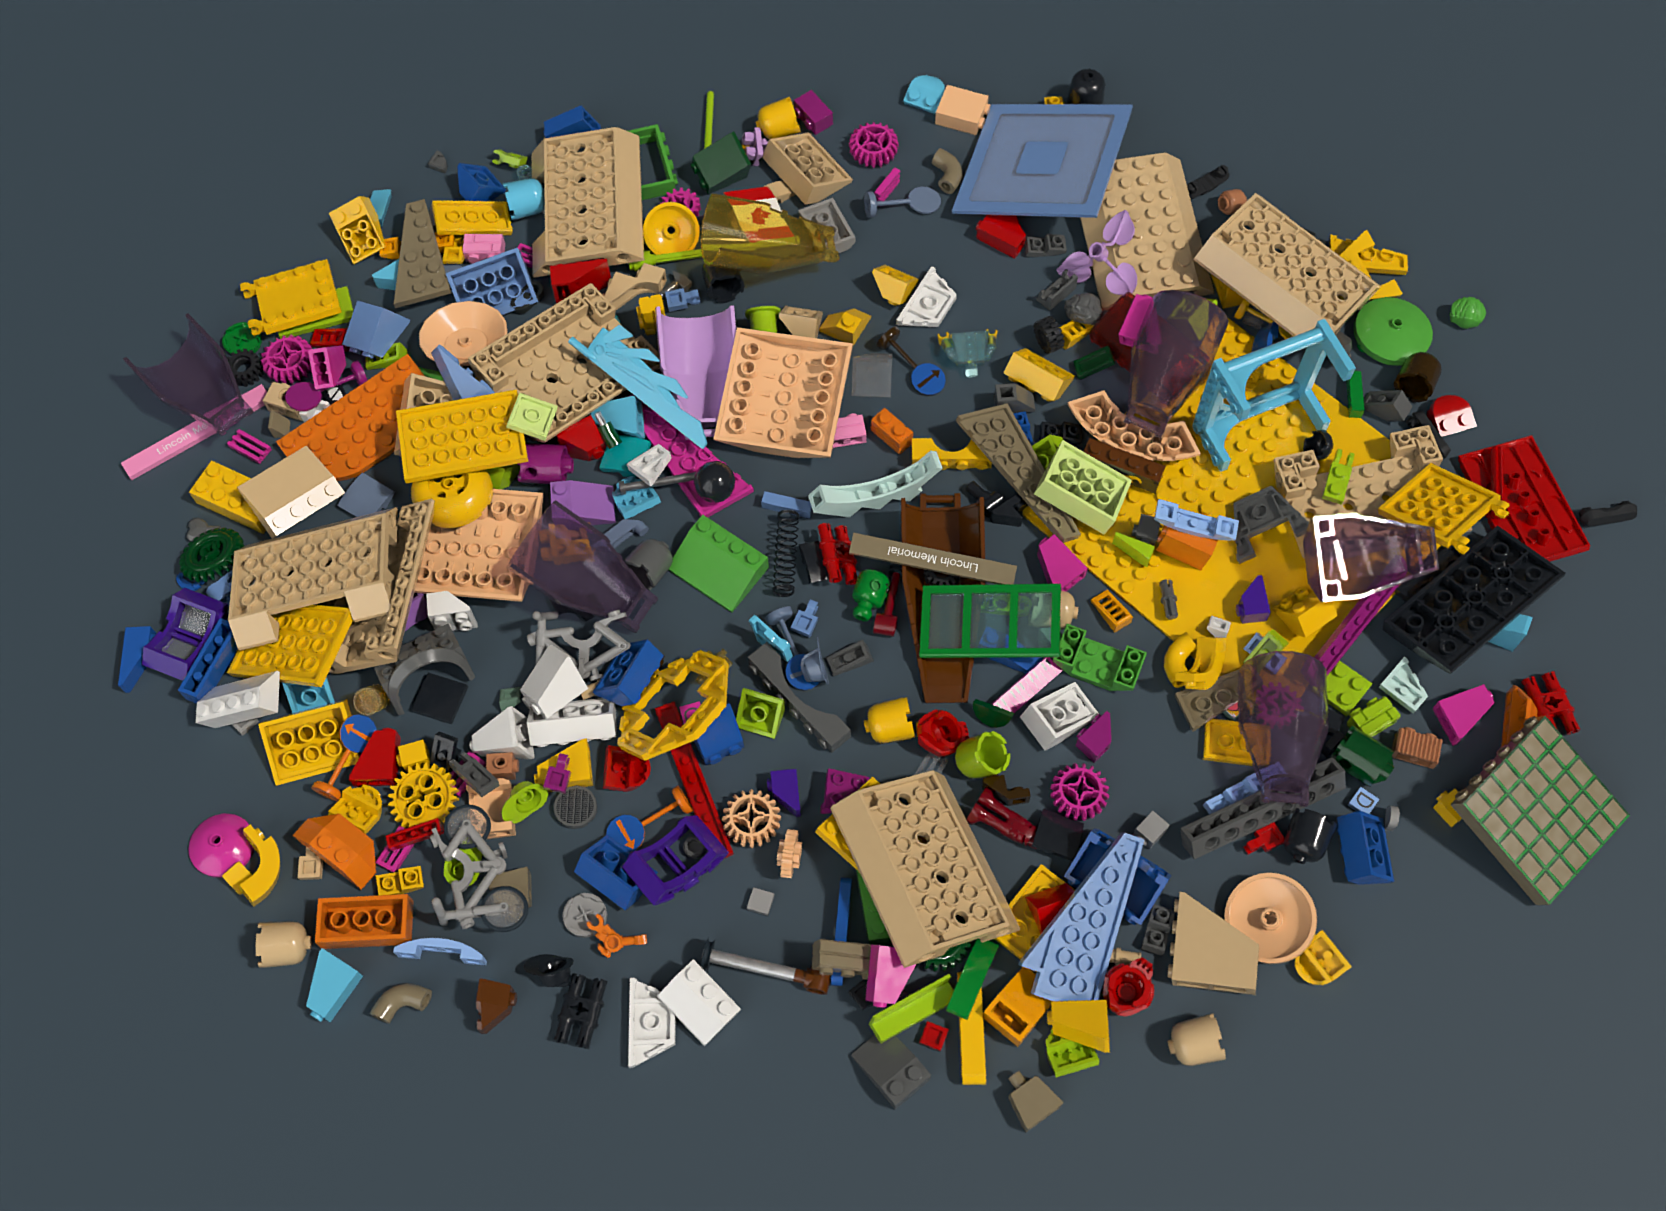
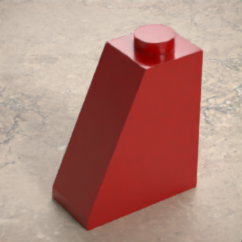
M383 728L373 732L349 775V781L354 787H361L362 785L397 786V782L394 779L398 778L399 765L396 755L399 754L398 746H400L401 737L396 730Z

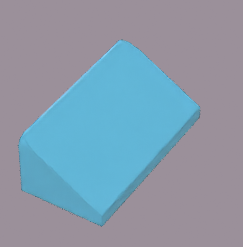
M390 189L373 191L370 199L378 215L381 227L392 197Z

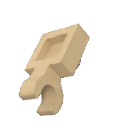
M306 847V856H299L298 879H322L323 860Z

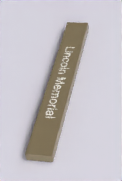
M853 533L849 550L851 555L999 585L1014 584L1017 569L1016 565Z

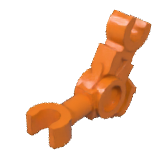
M599 913L595 915L599 919L597 926H594L590 921L587 922L589 929L597 931L595 936L604 944L603 947L602 944L598 943V950L607 958H610L612 952H617L624 948V946L647 943V934L623 937V935L616 933L609 924L604 925V918Z

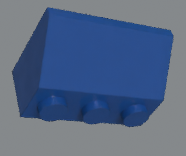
M648 639L630 643V649L613 658L593 691L596 696L620 706L634 705L640 700L642 691L650 683L651 676L659 668L660 661L664 656Z
M1363 811L1337 817V831L1342 845L1341 854L1345 862L1344 873L1348 881L1359 885L1394 882L1383 818Z
M608 835L581 854L574 873L622 909L627 910L643 894L622 868L627 861V856L631 852Z

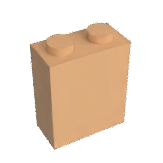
M947 85L936 110L935 124L977 135L979 128L982 129L984 126V115H988L990 110V104H988L989 96Z

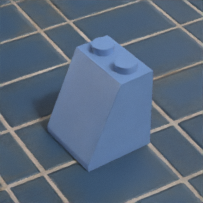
M357 301L342 345L350 347V352L359 355L362 352L363 356L372 359L374 356L382 358L408 326L410 319L385 308Z

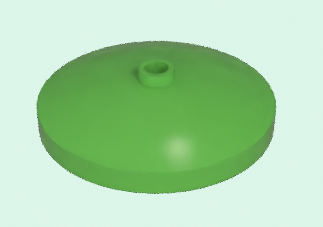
M1384 297L1372 300L1361 308L1354 322V336L1358 345H1361L1360 348L1368 356L1384 364L1402 366L1411 354L1427 352L1432 343L1433 331L1427 316L1418 307L1402 299Z

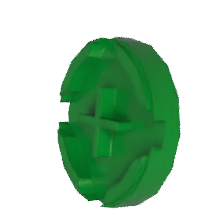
M240 322L226 330L222 343L229 355L232 352L237 354L239 349L241 352H243V349H247L248 352L252 350L256 353L261 347L262 336L261 333L252 335L248 323Z

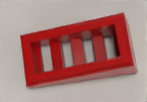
M348 328L314 329L310 345L313 348L343 346L344 352H350V347L342 345Z

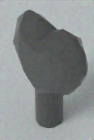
M193 518L189 521L188 526L190 530L187 532L186 537L189 541L193 542V539L200 537L201 533L206 534L210 529L212 531L215 528L221 529V526H209L205 520Z

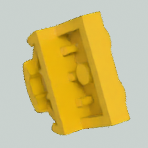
M362 785L359 788L353 789L351 786L347 787L342 791L340 800L328 811V815L340 813L358 829L367 834L379 821L382 814L380 793L368 785Z
M1324 930L1317 933L1309 947L1295 958V968L1300 977L1306 982L1315 985L1331 983L1352 968L1351 964Z

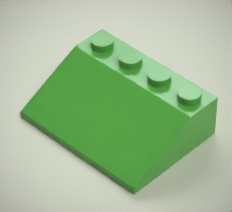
M702 515L689 530L674 555L672 565L668 571L732 613L768 570L769 563L767 556Z

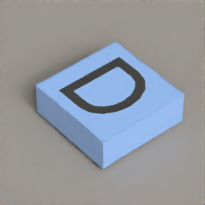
M1360 787L1348 806L1356 812L1363 811L1370 814L1379 799Z

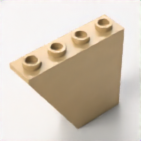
M1180 892L1179 899H1175L1174 912H1178L1177 921L1173 920L1172 934H1176L1175 942H1171L1170 956H1174L1173 964L1168 966V978H1172V985L1256 995L1259 944L1185 892Z

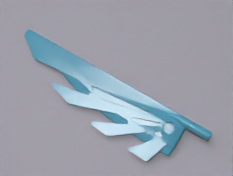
M622 325L616 326L610 332L602 328L588 348L574 337L569 339V344L701 449L707 446L701 422L682 410L670 393L671 391L688 399L679 382L674 378L652 371L641 360L660 361L649 349L628 348L620 340L632 338L633 334Z

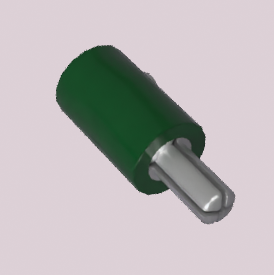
M600 411L595 413V417L601 426L598 430L608 448L611 449L622 443L611 421L607 423Z

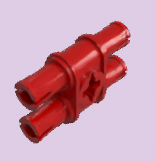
M830 523L818 525L821 540L819 548L823 555L822 563L828 571L829 582L838 583L842 580L840 568H842L846 584H856L858 578L855 567L857 560L854 555L849 554L851 541L848 537L847 526L839 525L834 528L837 539L835 540L832 536Z
M1554 671L1541 676L1549 693H1541L1534 676L1522 680L1521 683L1527 695L1532 699L1537 708V717L1546 716L1556 729L1553 718H1560L1567 735L1581 730L1573 715L1575 709L1569 702L1566 695L1567 691L1561 688Z

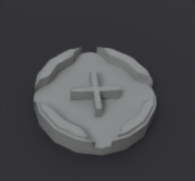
M581 893L568 900L562 917L565 927L571 934L576 937L588 938L595 936L597 931L589 929L587 922L590 921L594 926H597L599 919L595 915L599 913L603 916L605 925L608 914L605 904L599 897L591 893Z

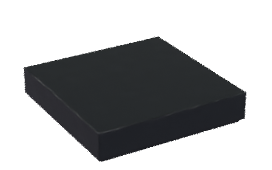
M428 672L412 711L452 724L466 694L468 685Z

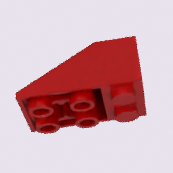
M607 259L578 261L550 266L551 284L556 303H559L590 283L600 291L608 286V282L611 279Z

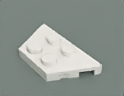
M931 266L896 320L897 325L939 327L950 310L957 294L952 288L948 287L947 282L943 278L941 279L937 275L934 267Z
M630 978L629 1068H633L675 1046L676 1016L657 997L660 991L650 985L639 982L635 978Z

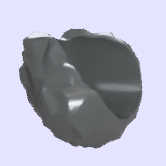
M1075 294L1065 302L1064 310L1066 311V316L1075 322L1094 325L1103 315L1100 300L1094 294Z

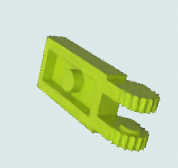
M1337 449L1334 460L1330 465L1322 499L1342 505L1355 454L1349 453L1346 465L1339 464L1342 450Z

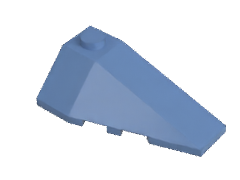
M440 344L431 352L453 401L495 393L485 381L481 380L479 382L472 376L473 371L469 368H462L459 365L458 359Z

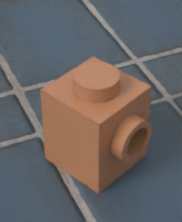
M512 752L486 754V769L495 778L516 780V772H519V760L515 759Z

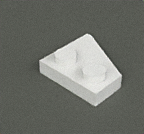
M657 444L627 463L629 471L651 487L672 457L668 450Z

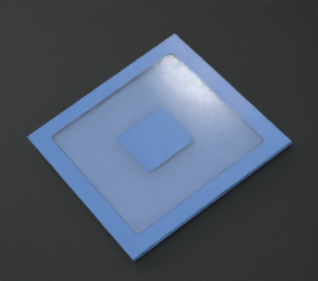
M992 104L954 203L952 213L1097 218L1133 105Z

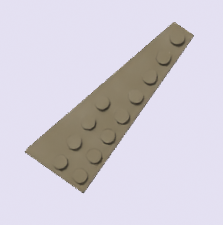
M1008 403L958 415L956 421L1049 530L1063 543L1078 539L1081 533L1071 515L1034 495L1045 469Z

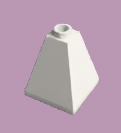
M512 706L506 708L472 735V741H470L471 751L480 756L512 752L517 759H534L533 746H530L527 728L528 718Z

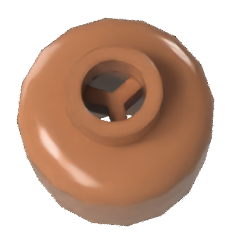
M1240 189L1227 190L1220 195L1218 207L1224 214L1231 215L1247 202V198Z

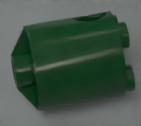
M1353 725L1330 757H1333L1347 773L1369 787L1386 781L1395 768L1392 759L1394 751Z

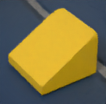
M240 861L222 875L225 881L239 895L242 894L239 885L252 876Z

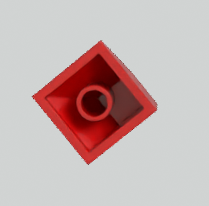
M591 415L556 435L558 444L567 447L568 455L571 458L592 461L604 455L606 445Z

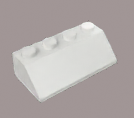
M274 671L214 687L197 702L196 723L218 728L278 713L280 672Z
M603 698L571 701L548 719L541 714L537 715L531 707L527 719L530 746L545 747L555 743L565 745L570 742L580 741L581 739H587L589 742L593 739L609 740L612 737H616L615 703Z

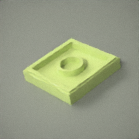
M519 393L506 428L546 441L558 406Z

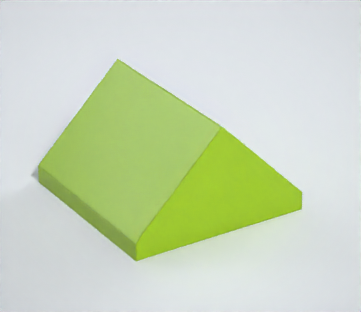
M743 688L736 717L738 727L775 739L785 712L784 699Z

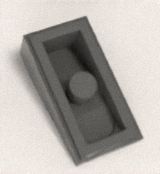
M864 640L858 641L826 657L833 676L874 661Z

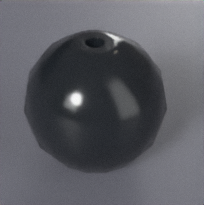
M719 461L705 463L697 470L694 477L696 493L707 502H723L731 496L735 489L733 471L726 464Z

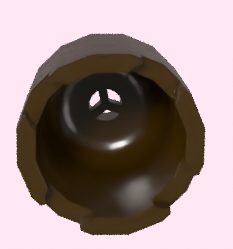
M1427 352L1411 354L1405 360L1394 381L1395 390H1402L1410 398L1409 401L1411 402L1427 401L1433 394L1441 375L1442 368L1439 360Z

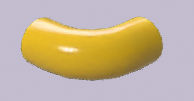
M1187 632L1179 636L1169 646L1164 656V670L1175 688L1184 686L1183 681H1175V672L1188 671L1185 666L1186 658L1197 650V645Z

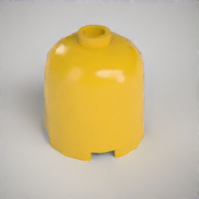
M790 97L765 105L759 110V121H756V125L767 139L801 133Z
M907 697L877 703L869 708L867 713L868 720H864L866 733H871L872 738L876 742L890 743L915 738L912 721L908 722L906 714H910Z

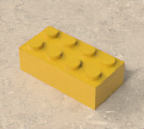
M211 460L189 491L192 498L197 504L259 533H265L266 529L237 489L238 486L251 478Z

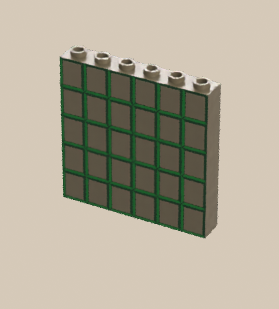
M1533 716L1524 722V727L1520 731H1517L1510 737L1511 741L1507 745L1501 747L1496 752L1497 756L1493 760L1484 764L1483 771L1469 780L1470 784L1466 789L1459 791L1455 795L1456 799L1450 805L1536 905H1550L1626 821L1630 814L1546 716Z

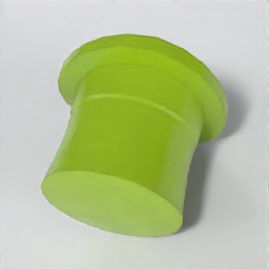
M776 306L753 307L745 310V317L750 320V329L777 333L776 322L781 310Z

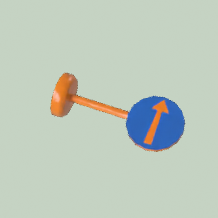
M361 714L352 715L342 723L339 731L340 740L346 750L328 784L322 781L313 783L311 788L315 792L334 801L340 800L341 792L333 787L335 780L351 751L355 753L363 752L373 732L377 731L374 722L369 717Z
M677 785L672 789L675 802L642 822L631 815L616 817L610 822L606 835L628 851L633 852L644 841V826L678 805L685 814L691 813L693 808L681 788Z

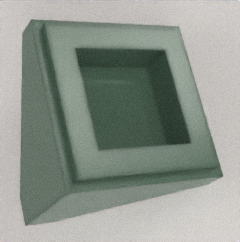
M521 687L500 690L499 704L501 712L521 702Z

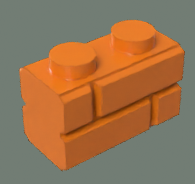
M886 408L882 409L871 420V431L899 455L912 445L914 432L905 427V424Z

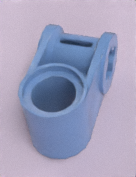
M233 570L227 572L226 575L211 584L206 590V594L209 597L227 603L228 606L230 605Z

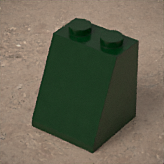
M734 131L693 155L691 163L692 171L694 174H698L700 178L701 188L706 190L708 195L747 178L751 166Z

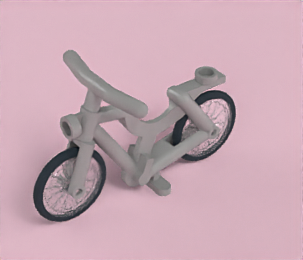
M475 805L459 806L453 809L446 817L444 834L450 842L448 846L441 841L437 829H432L433 835L429 837L434 848H440L446 861L457 859L464 866L463 878L460 881L453 880L451 882L456 909L445 911L441 900L437 897L432 900V905L441 926H446L448 920L456 919L459 920L462 929H467L475 924L473 918H482L485 925L497 932H509L518 928L525 921L528 914V902L524 894L518 889L510 886H501L487 893L482 900L481 906H476L495 876L502 874L506 870L504 859L508 857L503 842L498 844L499 849L492 851L485 842L491 830V821L488 814L482 808ZM477 847L487 861H471L469 856L459 850V848L471 849ZM487 872L467 904L464 905L462 892L470 885L473 874Z

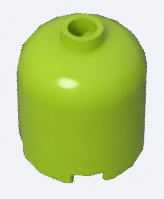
M995 731L984 732L961 742L956 750V765L962 774L969 778H982L1005 771L1010 762V753H1007L1004 745L1007 742Z

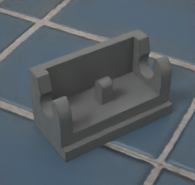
M1067 269L1045 291L1041 290L1036 298L1049 311L1076 289L1078 276L1073 274L1069 278Z

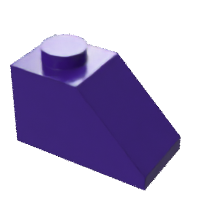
M1262 575L1256 577L1241 596L1239 603L1236 604V613L1241 618L1242 624L1267 621L1271 613Z
M797 770L770 771L771 779H767L768 792L772 791L773 799L794 816L801 817Z

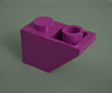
M1108 711L1103 715L1098 714L1092 720V725L1088 729L1083 728L1076 736L1078 738L1076 747L1093 763L1109 750L1112 742L1111 719Z

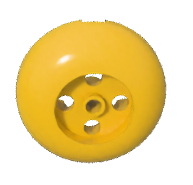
M486 469L412 482L411 486L412 503L428 499L435 501L432 523L434 526L441 528L461 527L475 521L482 515L487 505H490L493 497V483ZM444 494L445 498L438 497V495Z

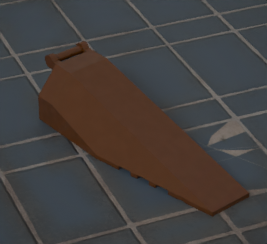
M920 493V507L909 505L906 503L905 498H901V542L985 559L984 497H980L975 504L961 507L960 493H954V495H926V493ZM926 503H954V507L926 508ZM902 565V581L925 703H968L974 658H920L923 586H929V583H925L924 569ZM934 571L935 575L939 578H946L950 575ZM960 577L957 585H985V582ZM964 595L932 596L929 649L962 648ZM972 595L970 648L976 647L983 595Z

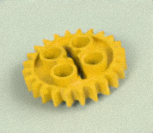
M425 762L423 768L419 763H416L415 770L408 766L409 773L407 774L401 771L402 778L394 779L398 783L397 786H390L394 793L388 795L389 798L393 799L392 802L388 803V806L394 808L390 813L396 816L395 821L398 823L402 822L401 826L404 828L408 826L410 828L436 818L444 823L445 817L448 816L450 810L457 808L453 805V802L459 801V798L454 796L459 790L453 787L457 782L450 780L452 775L449 772L445 774L446 769L443 767L438 770V765L436 764L430 767V764ZM429 779H433V784L426 788V782ZM413 789L412 796L406 798L407 791ZM441 797L440 805L434 807V801ZM422 807L421 814L415 817V810Z

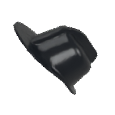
M550 954L537 955L524 963V970L527 973L537 975L546 987H567L570 984V967L573 965L574 960Z

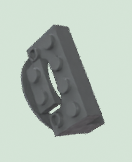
M449 624L440 626L434 631L419 636L405 645H401L397 662L374 666L380 683L398 715L405 714L400 704V687L412 672L422 666L434 662H451L460 666L470 681L475 678Z

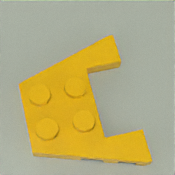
M1365 230L1339 256L1370 277L1358 255L1375 245L1368 230ZM1395 279L1381 285L1380 289L1369 300L1384 297L1398 298L1403 293ZM1337 296L1340 300H1345L1342 296Z

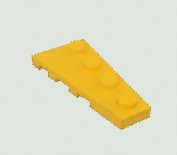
M1332 234L1329 236V248L1338 255L1354 242V240L1337 239V236ZM1373 247L1358 254L1368 273L1406 275L1408 272V259L1405 254L1387 249L1378 250Z

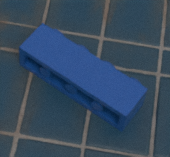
M219 619L178 689L188 701L197 704L202 697L217 686L238 650L227 620Z

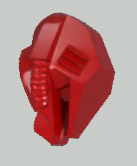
M935 709L922 716L916 723L918 744L938 757L953 754L956 752L959 744L969 738L966 722H957V718L947 711Z
M1142 957L1132 961L1130 964L1122 963L1116 965L1106 973L1103 998L1107 1000L1109 1010L1116 1015L1131 1016L1151 1005L1155 992L1154 985L1151 983L1153 975L1152 963Z

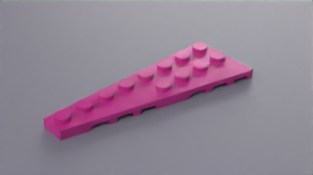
M642 402L645 436L651 442L652 447L660 444L670 452L672 459L666 467L672 476L697 472L707 462H721L707 447L701 449L691 440H685L684 434ZM734 472L735 489L726 500L718 503H710L703 500L696 493L694 480L678 483L700 517L704 515L707 518L754 492L751 484L748 485L741 479L739 474Z

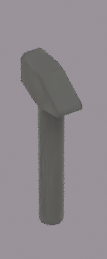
M673 271L674 281L658 294L662 296L663 300L666 297L665 292L675 290L678 287L680 289L684 288L686 292L693 286L692 281L684 274Z

